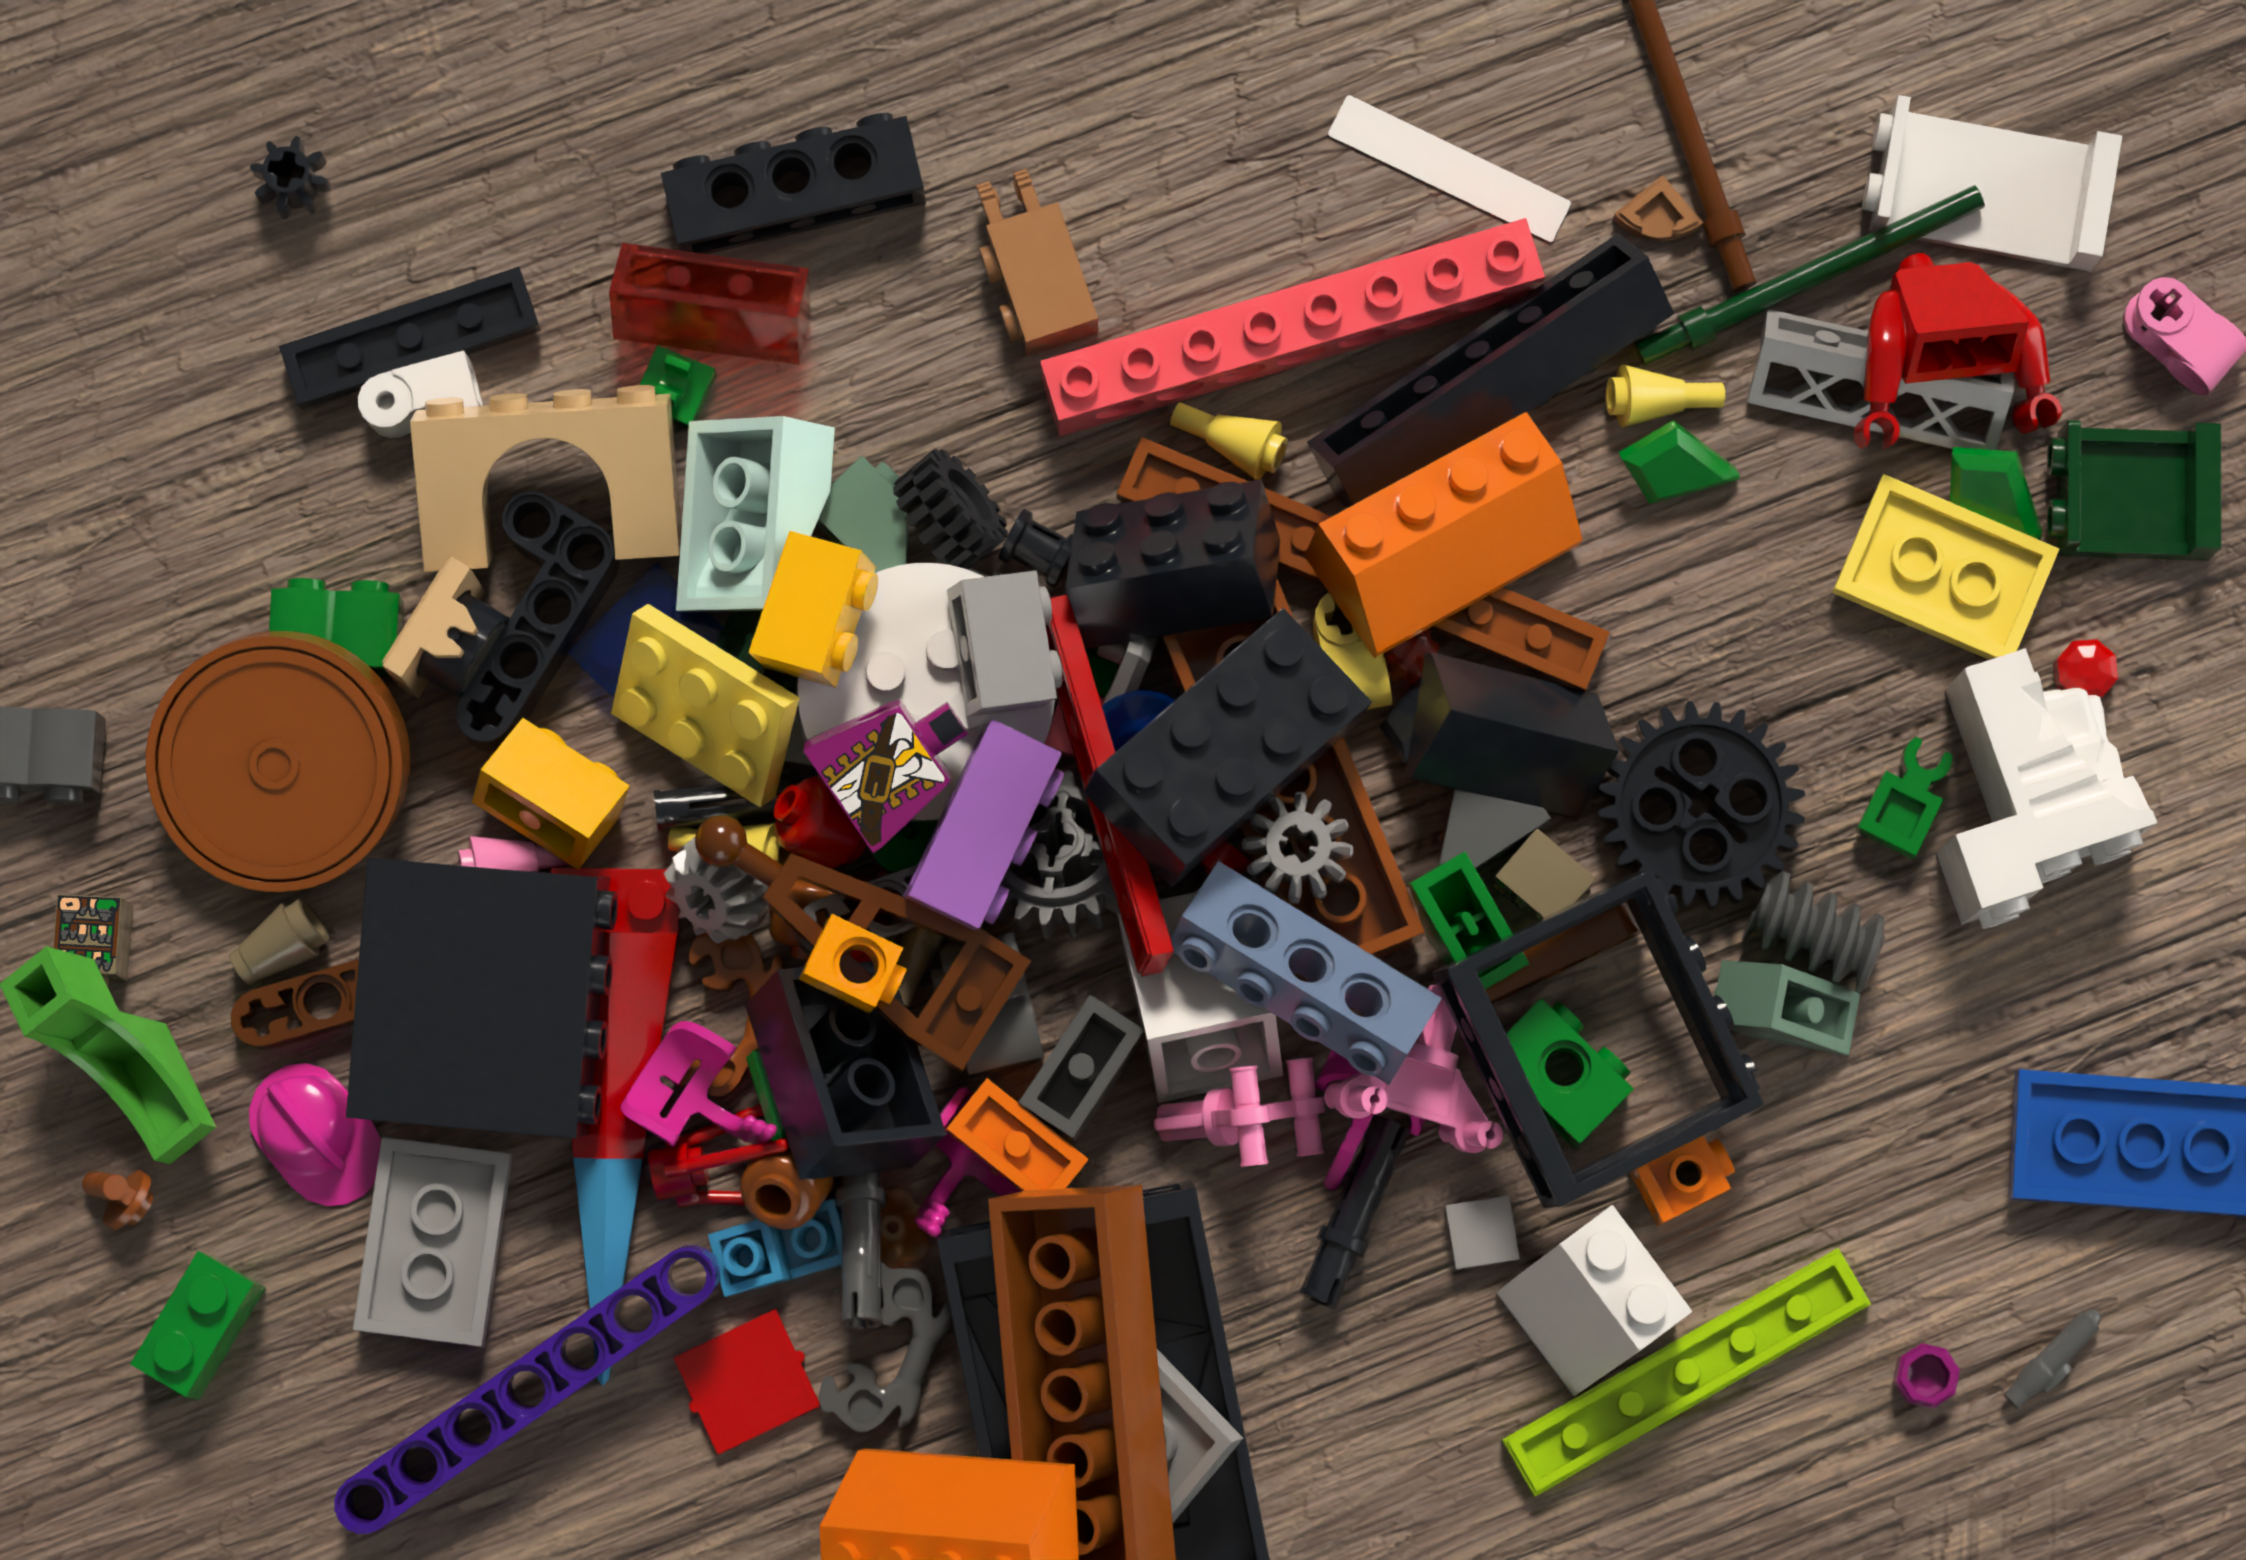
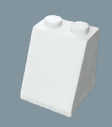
M1199 889L1189 894L1166 899L1159 898L1170 938ZM1117 914L1141 1028L1144 1029V1042L1158 1103L1207 1093L1215 1088L1232 1087L1229 1068L1257 1065L1258 1081L1283 1076L1276 1015L1263 1007L1247 1003L1234 989L1208 973L1190 968L1174 952L1163 972L1141 977L1140 973H1137L1121 914ZM1237 939L1244 946L1253 948V946L1245 940Z
M1613 1205L1496 1292L1573 1397L1641 1351L1693 1312Z

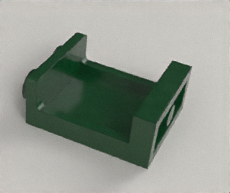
M2067 420L2058 431L2057 438L2051 437L2049 439L2047 471L2048 475L2057 476V500H2050L2048 504L2047 534L2049 538H2057V548H2059L2057 556L2209 561L2221 549V423H2195L2189 431L2081 428V421Z

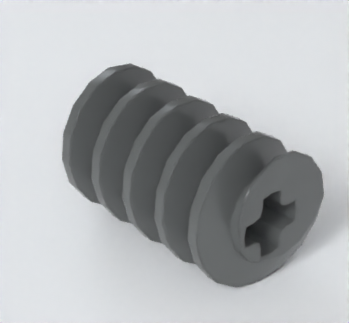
M1783 870L1780 871L1764 887L1747 922L1741 940L1744 941L1758 927L1762 929V950L1769 951L1782 938L1786 940L1785 960L1792 962L1806 949L1810 951L1808 970L1813 973L1827 960L1833 961L1832 981L1837 984L1853 970L1857 972L1855 992L1860 994L1871 975L1885 941V936H1883L1884 916L1875 913L1861 926L1860 905L1852 902L1839 915H1836V894L1828 892L1814 905L1812 904L1813 884L1804 881L1790 894V874Z

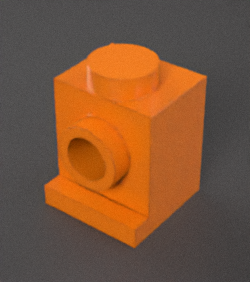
M1703 1135L1629 1172L1658 1227L1730 1190L1731 1187L1726 1177L1735 1173V1169L1720 1140L1716 1138L1707 1143ZM1689 1162L1697 1167L1699 1179L1695 1185L1685 1186L1678 1181L1676 1169L1680 1163Z

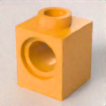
M831 914L820 933L799 980L870 1013L876 1007L879 999L888 1004L892 1002L907 970L896 964L903 947ZM849 950H860L866 953L874 965L872 979L862 984L848 981L840 971L839 961L841 955Z

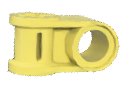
M1328 592L1319 601L1313 619L1315 642L1372 701L1367 710L1392 705L1391 687L1384 655L1381 654L1374 658L1353 627L1350 634L1341 635L1338 625L1327 626L1326 623L1332 620L1334 610L1340 609Z

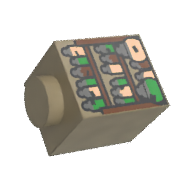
M1537 828L1498 872L1491 885L1529 918L1537 922L1588 897L1589 895L1586 891L1591 887L1596 878Z
M57 894L53 948L94 959L107 987L109 981L127 982L133 905L121 897Z

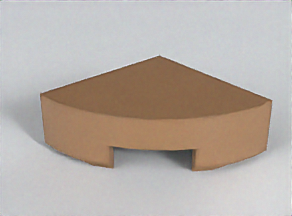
M1663 175L1614 213L1613 220L1630 234L1642 239L1661 242L1673 241L1689 236L1699 230L1703 223Z

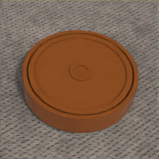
M268 631L242 636L219 646L196 660L176 678L160 701L152 719L146 745L145 769L149 793L157 816L168 835L189 859L205 871L230 884L264 892H288L315 887L340 876L360 862L380 843L396 820L404 802L410 775V747L405 722L395 699L381 678L364 661L342 646L321 637L294 631Z

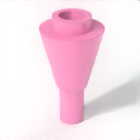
M469 836V849L458 850L459 865L539 872V870L569 865L540 845H534V842Z

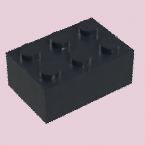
M1262 479L1243 483L1225 482L1213 488L1179 494L1167 492L1158 494L1150 499L1116 505L1103 503L1087 510L1077 511L1065 590L1086 649L1273 617L1280 536Z
M859 962L873 976V962ZM804 967L778 969L745 1004L800 1180L912 1168L947 1135L918 1046L906 1039L875 1008L868 1013L799 980ZM898 988L894 997L904 1005Z

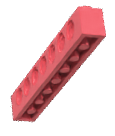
M1524 218L1041 360V379L1058 435L1061 437L1515 303L1542 285L1545 275L1527 219Z

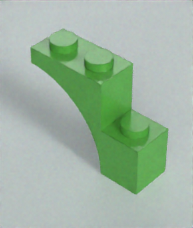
M46 946L0 983V987L24 1037L36 1040L58 1051L93 1078L131 1121L154 1161L171 1164L217 1128L166 1023L119 1011L94 959Z

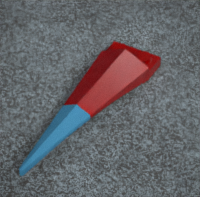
M551 868V873L610 877L609 891H616L618 895L616 924L613 930H606L604 956H611L612 982L609 994L600 995L598 1021H606L607 1045L603 1059H595L593 1085L600 1086L602 1090L601 1113L597 1125L590 1124L589 1135L571 1138L590 1309L624 1285L648 1130L625 1116L621 1111L620 1105L663 1040L681 934V918H678L681 910L676 902L668 899L666 896L671 887L664 875L667 869L580 868L577 870L576 868ZM593 1339L595 1360L597 1362V1359L599 1357V1348L597 1346L596 1341ZM611 1367L597 1376L602 1386L610 1378Z

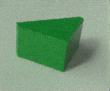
M1466 851L1459 853L1408 883L1427 941L1447 965L1512 934ZM1521 952L1478 973V976L1486 990L1530 963L1524 953Z

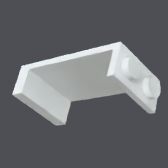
M1898 95L1889 114L1879 113L1872 150L1882 152L1879 174L1869 173L1862 202V210L1872 211L1869 232H1874L1975 185L1983 197L1985 208L1916 240L2092 272L2102 258L2121 148V135L2097 131L2089 145L1916 114L1908 112L1911 97Z

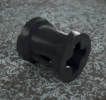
M1024 508L1013 524L1001 548L998 559L1006 563L1013 559L1035 571L1037 570V572L1046 576L1047 584L1056 587L1069 565L1073 534L1071 533L1065 537L1034 521L1033 513Z

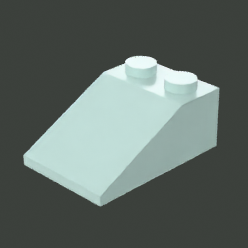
M785 416L689 421L676 611L721 612L763 610L789 531L811 536L831 491L834 427Z

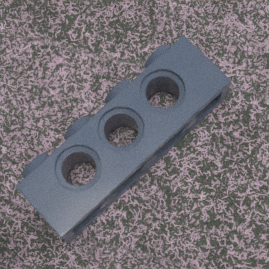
M1219 861L1187 907L1170 938L1174 953L1179 955L1182 961L1190 968L1208 973L1234 989L1247 1003L1265 1008L1291 1024L1293 1029L1302 1037L1320 1042L1346 1058L1359 1072L1375 1076L1388 1085L1442 1000L1441 997ZM1237 939L1245 940L1246 942L1251 944L1253 948L1244 946ZM1293 973L1302 975L1309 982L1299 980L1293 975ZM1348 1007L1359 1010L1365 1017L1356 1015Z

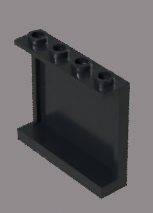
M367 858L346 1118L565 1138H579L589 1135L590 1124L597 1125L602 1106L601 1087L593 1085L595 1059H603L607 1045L606 1021H598L600 995L609 994L613 973L611 956H604L606 930L614 929L618 913L617 892L609 891L610 877L415 862L392 858Z

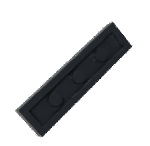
M516 267L280 345L279 349L297 404L303 410L358 392L368 379L378 374L463 350L469 355L539 332L541 328L520 267Z

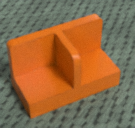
M986 1078L945 1130L990 1166L991 1170L989 1172L996 1177L1000 1174L1020 1191L1067 1188L1089 1160L988 1078Z

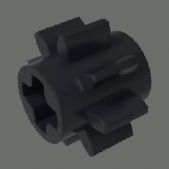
M297 136L291 141L290 147L277 148L272 142H267L266 147L269 154L265 158L264 163L250 165L254 176L266 181L265 184L258 187L254 192L259 202L265 204L276 198L277 210L283 219L288 218L291 208L298 209L304 207L309 213H315V206L312 201L317 196L318 191H331V185L328 180L321 175L315 174V172L324 168L327 163L321 151L314 152L306 157L304 155V144L300 137ZM293 168H298L303 176L302 179L292 178L289 186L283 187L279 178L290 177Z

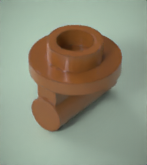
M141 1170L133 1172L126 1179L117 1174L92 1171L87 1173L82 1181V1188L87 1195L102 1198L108 1202L103 1216V1223L112 1230H118L126 1223L130 1226L137 1224L146 1214L153 1201V1193L149 1191L151 1177Z

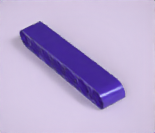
M684 1245L670 1252L346 1480L337 1491L334 1499V1511L339 1522L347 1530L357 1534H370L381 1529L691 1311L717 1289L720 1281V1265L716 1256L707 1248L699 1245ZM693 1258L703 1265L706 1271V1282L701 1291L686 1293L675 1285L672 1279V1269L679 1259ZM637 1295L644 1298L650 1304L652 1321L648 1328L632 1330L622 1323L619 1317V1306L625 1297ZM584 1333L596 1341L599 1348V1357L594 1366L580 1368L568 1359L566 1343L571 1335ZM531 1371L542 1379L545 1385V1395L540 1404L526 1405L515 1397L512 1383L518 1372ZM477 1409L488 1416L491 1422V1434L487 1441L474 1443L462 1435L459 1428V1420L464 1410ZM412 1447H424L435 1455L437 1472L433 1479L420 1480L409 1473L406 1466V1456ZM368 1484L375 1487L381 1493L384 1500V1508L379 1517L368 1518L362 1516L355 1509L353 1493L358 1485Z

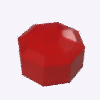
M2098 639L2072 641L2053 663L2055 687L2060 690L2081 688L2088 695H2097L2101 699L2118 680L2116 655Z

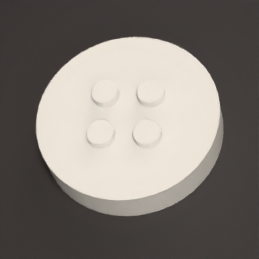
M911 563L898 565L876 573L878 575L876 597L868 611H861L854 632L858 637L855 660L848 672H841L837 687L834 688L797 677L796 696L800 697L797 714L804 741H807L815 735L897 699L903 702L916 722L945 702H948L963 723L968 735L938 754L950 772L951 781L910 820L912 822H938L983 725L989 720L994 719L1044 744L1050 730L1055 700L1037 708L967 717L947 589L961 580L984 576L965 568L948 564Z

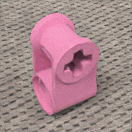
M2162 277L2152 280L2128 302L2124 309V327L2132 340L2139 343L2162 363L2180 384L2198 395H2209L2246 352V338L2243 333L2225 317L2215 313L2193 294L2185 284L2174 278ZM2174 294L2176 298L2173 299L2169 295ZM2157 303L2166 310L2160 322L2150 314ZM2144 325L2147 330H2143L2141 327Z

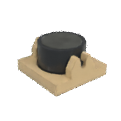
M453 557L446 559L382 661V666L399 688L418 699L429 681L460 699L510 617L481 601L485 590L470 567Z

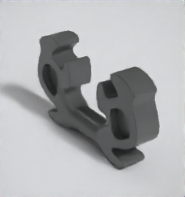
M881 1262V1288L884 1301L883 1308L881 1309L883 1325L894 1326L902 1318L909 1319L912 1324V1339L897 1377L887 1387L881 1388L876 1383L877 1376L874 1370L859 1363H850L847 1369L854 1375L855 1379L843 1392L837 1389L835 1379L831 1375L826 1376L821 1384L819 1403L822 1411L835 1413L853 1430L867 1432L876 1428L884 1422L897 1406L901 1408V1416L898 1421L899 1427H906L917 1414L920 1405L921 1385L936 1347L948 1333L953 1321L950 1303H946L943 1306L938 1317H933L932 1286L929 1278L919 1270L906 1268L891 1269Z

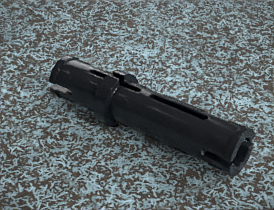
M787 770L782 771L776 795H780L787 787L797 785L808 777L820 775L817 773L788 777ZM723 784L668 791L654 790L658 831L665 830V828L701 825L708 818L717 815L729 816L737 821L775 817L774 806L777 800H771L761 808L746 799V802L741 804L691 809L690 805L746 798Z
M1373 1115L1370 1121L1371 1124L1365 1135V1140L1359 1154H1357L1328 1226L1322 1225L1317 1239L1321 1243L1315 1254L1316 1257L1298 1293L1315 1303L1335 1310L1339 1305L1344 1286L1357 1257L1363 1258L1369 1245L1364 1241L1370 1229V1224L1376 1210H1378L1398 1157L1411 1133V1130L1407 1127H1403L1395 1121L1378 1115Z

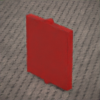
M777 1309L673 1357L692 1398V1401L689 1403V1409L694 1413H699L718 1455L820 1407L818 1397L802 1365L805 1361V1354L802 1351L795 1350Z

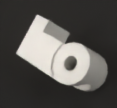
M464 350L378 374L366 381L358 395V408L363 418L379 435L388 438H399L411 432L410 420L416 410L425 409V402L428 400L456 397L463 399L464 407L484 405L473 363Z

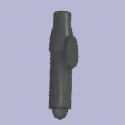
M2091 1309L2085 1313L2079 1312L2035 1359H2031L2019 1373L2013 1385L2003 1394L2004 1398L2013 1407L2019 1410L2030 1398L2041 1391L2048 1393L2067 1376L2071 1370L2069 1364L2071 1358L2099 1330L2098 1325L2101 1320L2099 1311Z

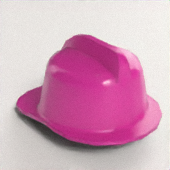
M307 1063L286 1065L269 1074L255 1090L249 1107L250 1130L266 1157L288 1184L306 1200L324 1206L347 1205L364 1196L374 1185L381 1137L371 1120L346 1118L348 1091L326 1069Z

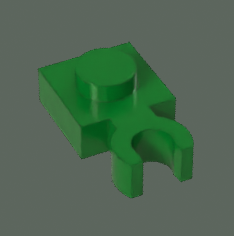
M1918 737L1913 738L1902 751L1900 759L1901 768L1904 773L1902 778L1888 771L1883 773L1855 829L1856 832L1910 859L1917 855L1944 800L1927 790L1930 785L1937 783L1948 773L1953 761V755L1945 752L1938 760L1936 768H1922L1916 760V753L1923 741Z

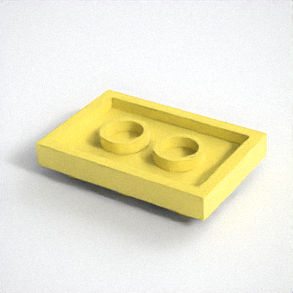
M1883 474L1832 593L1991 660L2018 650L2057 557L2059 548Z
M647 604L632 613L611 714L761 808L776 797L800 697Z

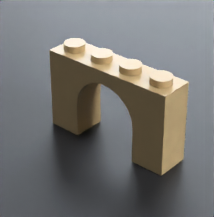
M635 385L618 388L616 390L617 397L592 399L590 390L573 389L553 393V401L528 403L527 395L521 393L489 397V405L464 407L463 399L456 397L437 398L426 401L425 409L416 410L410 420L424 572L439 571L446 559H450V557L455 558L471 569L489 567L494 555L488 499L490 469L496 460L508 449L524 441L540 438L558 439L573 444L586 452L600 467L607 481L610 493L615 560L679 556L682 529L671 395H655L654 386Z

